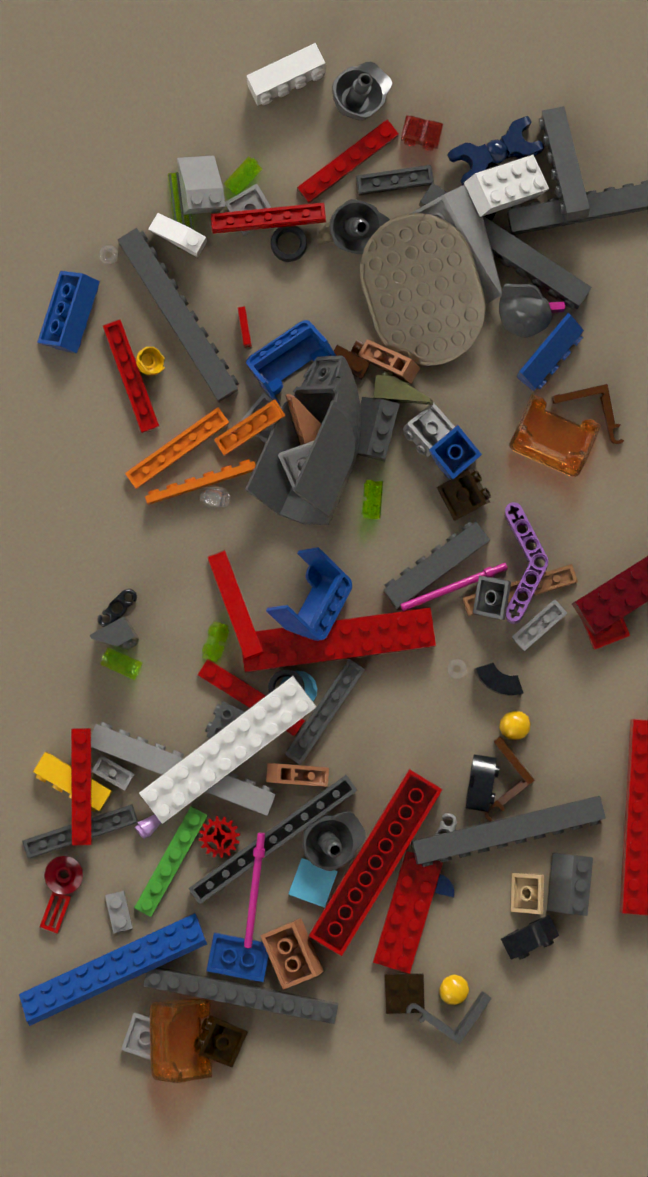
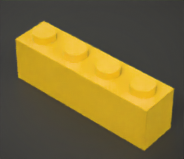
M44 752L33 771L37 774L36 778L44 783L48 780L53 783L52 787L61 793L63 790L70 794L69 798L72 799L71 766L52 754ZM92 779L93 812L96 810L101 811L113 792Z

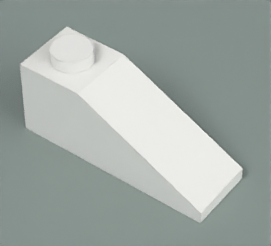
M157 213L148 229L197 258L207 243L206 237L159 213Z

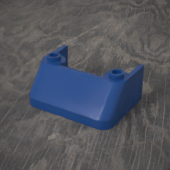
M304 320L249 356L246 364L272 401L276 399L278 404H280L275 395L279 394L283 388L281 380L309 361H314L316 357L336 356L326 338L310 321Z
M319 547L299 550L297 554L309 565L306 570V580L312 586L311 591L298 615L288 605L267 608L266 612L287 631L315 641L324 640L328 636L352 590V581Z

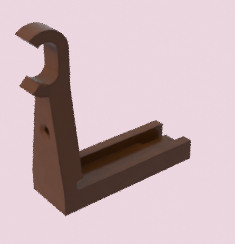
M608 384L552 396L553 404L602 394L600 400L610 441L613 444L624 442L622 439L615 440L613 429L615 427L619 428L621 424H615Z
M499 736L494 740V743L525 781L520 780L498 798L494 805L491 804L489 806V811L496 806L501 811H505L503 805L535 781L533 776ZM489 811L485 812L486 819L492 821Z

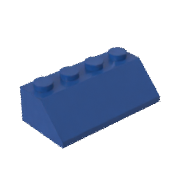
M60 271L37 343L65 352L77 353L100 281L83 273Z
M567 313L519 371L517 378L532 391H535L537 388L541 389L547 382L546 376L549 373L553 375L559 368L557 363L561 359L565 361L570 355L571 351L569 349L573 344L577 346L584 338L581 336L584 330L572 315Z

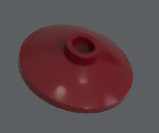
M70 856L56 857L46 866L44 873L45 882L49 889L57 894H70L76 891L82 883V867L76 859ZM63 871L68 873V877L65 879L61 877Z

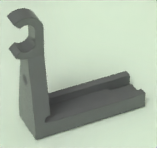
M482 991L455 1030H452L451 1027L416 1003L408 1005L406 1013H411V1010L414 1008L422 1013V1016L419 1018L420 1023L426 1020L460 1044L492 998Z

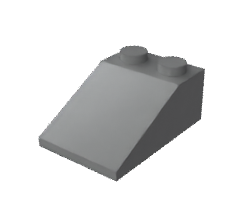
M215 156L177 158L183 213L221 212L226 206Z

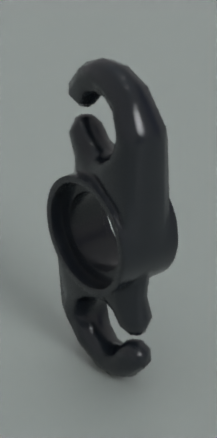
M123 590L109 603L108 608L102 612L103 615L110 617L109 622H103L102 615H98L97 620L102 627L111 624L125 614L127 608L132 605L131 601L125 600V595L131 594L132 601H136L137 594L134 590ZM114 603L122 604L123 610L121 613L116 614L112 611Z

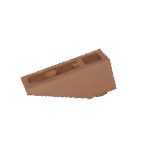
M368 339L358 356L371 362V364L387 373H392L393 376L409 384H412L420 370V367L412 359Z
M285 395L300 445L314 441L322 424L295 396Z
M267 763L266 782L328 787V767Z

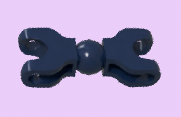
M525 116L513 121L506 135L502 136L500 140H491L486 145L481 146L463 143L450 150L447 156L451 162L462 160L470 166V171L462 176L461 184L464 185V182L471 176L486 170L492 163H501L510 157L521 159L540 154L545 148L541 141L530 143L522 137V132L527 130L532 123L530 117Z

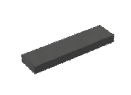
M431 165L356 176L359 195L427 186L434 183Z

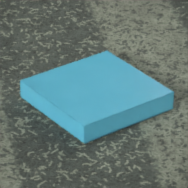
M301 858L288 894L325 908L338 871L323 870L313 865L307 859Z

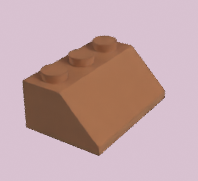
M301 918L260 935L282 989L316 977L324 972Z

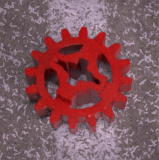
M216 816L214 822L211 818L208 819L209 825L203 823L205 830L199 831L200 834H203L199 841L204 842L201 848H207L206 854L213 852L214 858L217 854H220V857L223 858L225 852L230 856V849L236 851L234 844L240 843L236 839V837L240 836V833L235 832L238 826H232L233 820L226 822L225 816L222 820H219V817ZM222 824L226 825L231 830V832H226L225 830H223ZM214 825L215 831L207 835L208 830ZM218 828L219 832H221V835H225V838L222 839L221 846L218 839L214 838V836L217 835ZM232 839L230 846L225 849L224 843ZM208 842L216 844L217 850L212 848Z

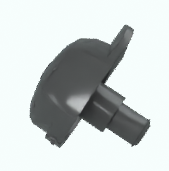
M365 62L357 67L347 68L334 80L332 85L333 100L338 111L342 115L363 121L371 117L385 103L386 96L392 87L391 78L373 62Z
M350 199L337 207L331 215L329 230L333 242L338 248L354 254H363L364 248L372 235L390 219L380 213L375 206L356 199Z
M533 284L504 285L499 302V315L504 328L508 332L523 338L531 337L545 330L552 320V312L548 301L540 293L539 287Z
M342 812L334 816H323L304 830L302 842L304 855H306L308 861L318 868L326 871L336 870L354 857L355 851L365 841L366 832L354 813Z

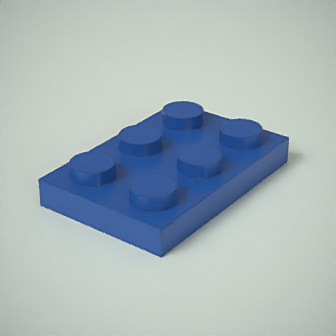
M214 932L207 971L264 982L269 955L264 943L261 941L252 940V948H245V938Z

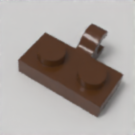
M356 340L351 352L337 345L334 349L336 356L345 357L353 376L362 380L371 362L358 356L364 345L363 342Z

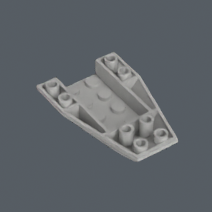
M465 184L412 212L434 215L453 225L462 234L470 247L483 288L485 303L487 304L502 296L484 218L479 216Z

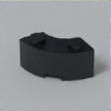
M494 662L474 669L480 682L491 691L506 696L524 694L518 675L509 676L501 673L496 668Z
M473 755L465 808L488 812L490 804L494 805L495 793H492L494 777L498 778L499 766H496L497 758Z
M547 915L529 923L528 926L520 930L517 929L501 938V941L511 960L517 957L521 960L530 955L529 952L543 945L545 948L554 943L553 939L558 937L559 933L550 915Z

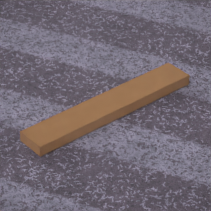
M570 564L545 572L534 596L577 583L578 580L573 565ZM534 576L528 577L526 582L531 585L535 584L536 578ZM521 580L511 583L508 604ZM520 593L517 595L518 600L528 598L525 593ZM476 594L462 598L468 616L474 615L473 608Z

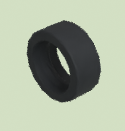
M298 226L278 227L273 232L271 249L279 260L294 262L304 255L307 248L306 236ZM284 233H294L300 240L299 249L293 254H285L278 247V239Z
M289 669L276 672L270 678L268 690L271 693L275 690L276 682L280 678L294 676L305 691L301 676Z

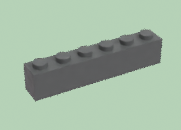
M565 107L542 110L539 126L541 130L544 129L543 142L544 146H548L549 152H547L548 162L553 165L551 174L553 181L556 180L557 186H555L557 198L560 197L562 202L560 203L561 215L565 214L566 221L589 217L590 208Z
M471 522L467 523L461 528L463 532L459 535H456V533L452 534L446 539L448 543L444 546L437 545L431 550L432 554L429 557H421L415 562L417 565L414 568H406L400 573L402 577L396 581L393 578L385 584L386 588L383 591L396 609L401 607L400 604L412 599L490 541L477 522L474 524Z

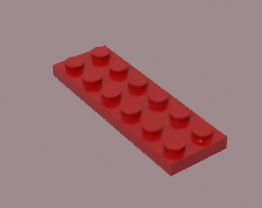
M405 852L373 963L410 974L443 862L434 860L433 865L422 867L421 864H416L414 853Z

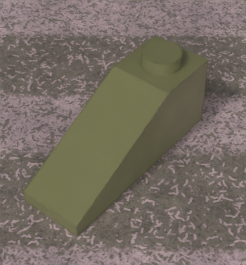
M383 372L382 375H376L374 398L391 402L433 405L434 401L393 376L392 373Z

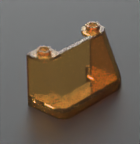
M531 394L509 443L510 448L523 456L568 476H578L589 457L602 425L591 419L583 420L580 425L545 410L547 407L545 400L540 396Z
M209 999L169 1000L153 1002L151 1004V1073L155 1080L181 1083L212 1077V1063L208 1058L198 1055L194 1051L195 1048L193 1046L196 1037L201 1036V1018H206L210 1014L211 1006Z

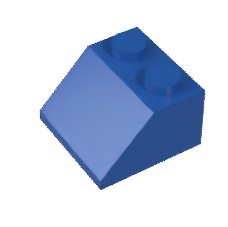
M459 425L455 426L428 449L436 465L448 479H454L482 455Z

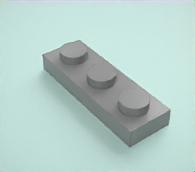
M554 599L516 632L512 639L525 651L561 620L567 612Z

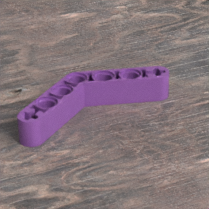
M512 502L505 508V518L529 563L506 610V620L511 624H517L522 620L548 568V557L522 507L518 503ZM510 509L517 511V522H515L514 515L510 514ZM524 525L527 527V532L519 533L517 527ZM528 542H533L536 545V549L528 550L525 545ZM537 559H542L545 565L537 567L534 562ZM528 576H534L536 578V583L532 585L528 584L526 582V578ZM525 593L528 599L524 602L519 601L517 595ZM516 605H518L517 615L519 617L511 618V613L509 612H514Z

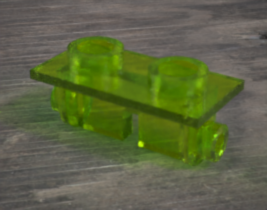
M248 156L223 184L235 195H238L263 168L258 165L254 158L251 159Z
M366 480V483H364L363 497H367V501H363L361 514L366 520L381 518L383 481Z
M213 621V624L208 629L209 637L207 643L202 648V658L218 662V659H221L224 646L218 645V642H226L229 633L228 625Z
M109 647L104 652L100 665L133 680L136 679L143 664Z

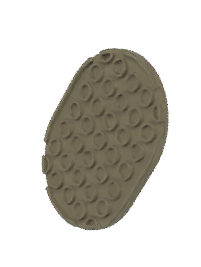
M405 214L393 218L380 226L367 242L360 263L361 284L378 336L390 350L412 359L416 364L432 366L444 364L458 358L478 338L486 314L483 288L467 241L449 222L430 214Z

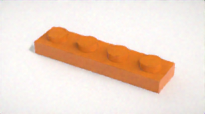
M275 399L214 440L222 454L227 455L285 417V414Z

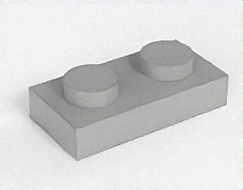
M103 755L100 756L92 770L93 773L124 791L135 775Z
M125 891L105 895L113 933L133 929Z

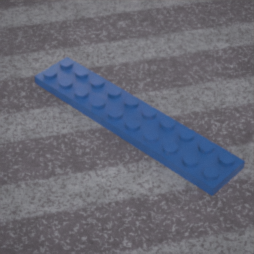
M194 913L20 993L19 996L28 1025L31 1026L207 945L197 915Z

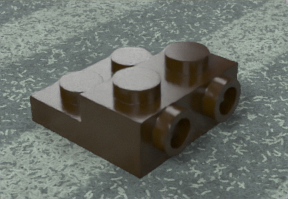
M469 469L454 479L436 487L454 521L490 503L489 498H491V494L486 487H482L480 483L482 477L477 470Z
M210 1015L202 1023L201 1029L203 1032L194 1041V1051L198 1055L233 1067L248 1031Z

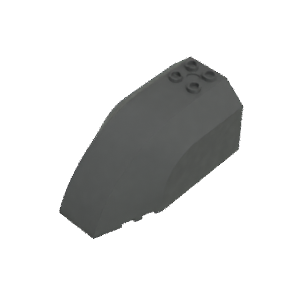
M343 356L316 357L303 376L305 380L302 385L293 390L294 396L322 424L294 488H292L278 457L280 452L300 446L287 401L281 408L285 417L274 424L245 488L248 493L278 515L301 524L329 525L357 458L361 437V408L353 374Z

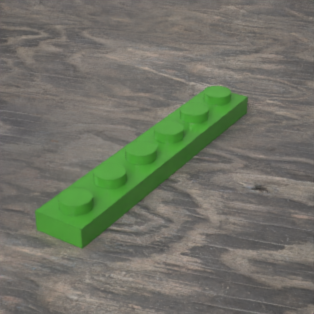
M192 806L189 808L136 903L135 909L152 917L205 822L207 814Z

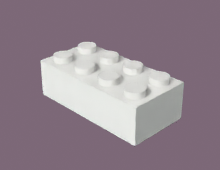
M316 43L246 75L248 87L257 106L269 104L273 98L277 96L283 97L294 88L300 89L306 85V82L321 79L323 74H325V61Z
M534 155L475 173L464 182L480 217L536 199L549 190Z

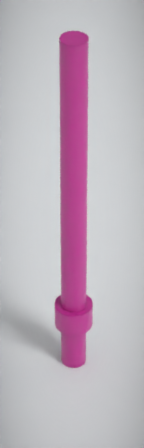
M506 563L495 567H487L480 573L400 604L402 611L408 610L478 582L479 576L493 578L495 574L508 570Z
M265 833L257 834V843L253 851L255 859L245 933V948H252L262 858L265 857Z

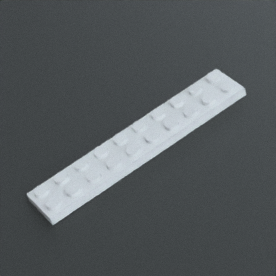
M292 676L140 791L139 794L163 824L317 706L294 676Z

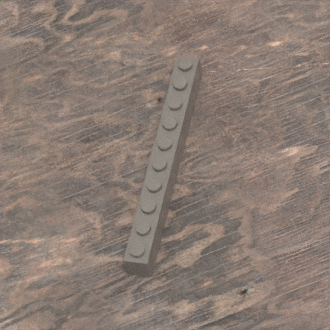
M101 722V725L96 724L91 735V746L93 748L162 775L184 759V754L173 750L170 753L165 751L166 747L158 743H155L154 746L147 744V739L137 736V739L129 736L130 732L119 729V732L112 730V725ZM232 772L205 791L268 816L276 796L273 793V788L265 785L262 788L255 786V781L247 778L244 781L237 779L238 775Z

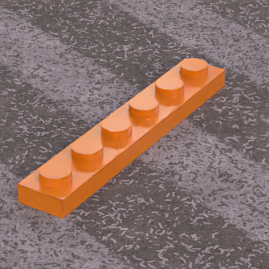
M217 407L125 473L133 486L138 489L229 424V421L219 407Z
M250 459L239 462L240 466L232 468V465L221 468V472L215 474L214 471L204 473L203 478L196 479L192 477L184 480L185 483L181 485L173 483L167 485V489L159 491V489L151 490L148 492L149 495L145 496L148 505L253 472L256 466L255 461L250 462Z

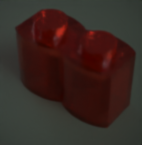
M406 115L401 141H404V144L408 146L422 145V148L425 150L433 151L434 148L438 149L443 124Z

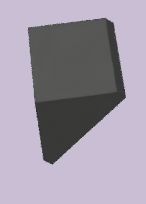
M479 576L473 613L505 620L511 581Z

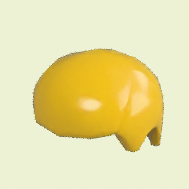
M153 346L144 347L137 354L136 365L143 374L156 375L165 369V357Z
M512 711L506 713L501 718L499 728L502 735L507 739L519 740L525 738L530 732L531 722L525 713Z
M459 975L447 976L439 987L441 1000L453 1006L464 1002L469 994L467 981Z

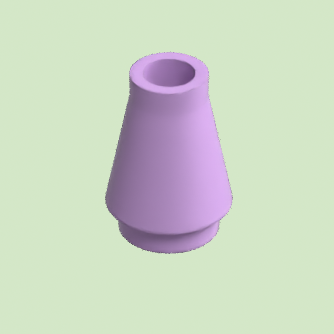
M154 814L138 822V825L134 828L143 839L149 838L159 827L161 821Z

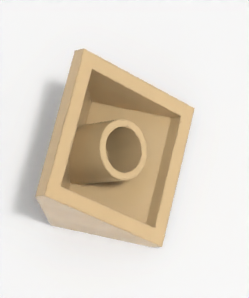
M512 873L511 912L543 914L544 875Z

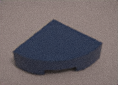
M440 874L435 893L454 898V887L451 881Z

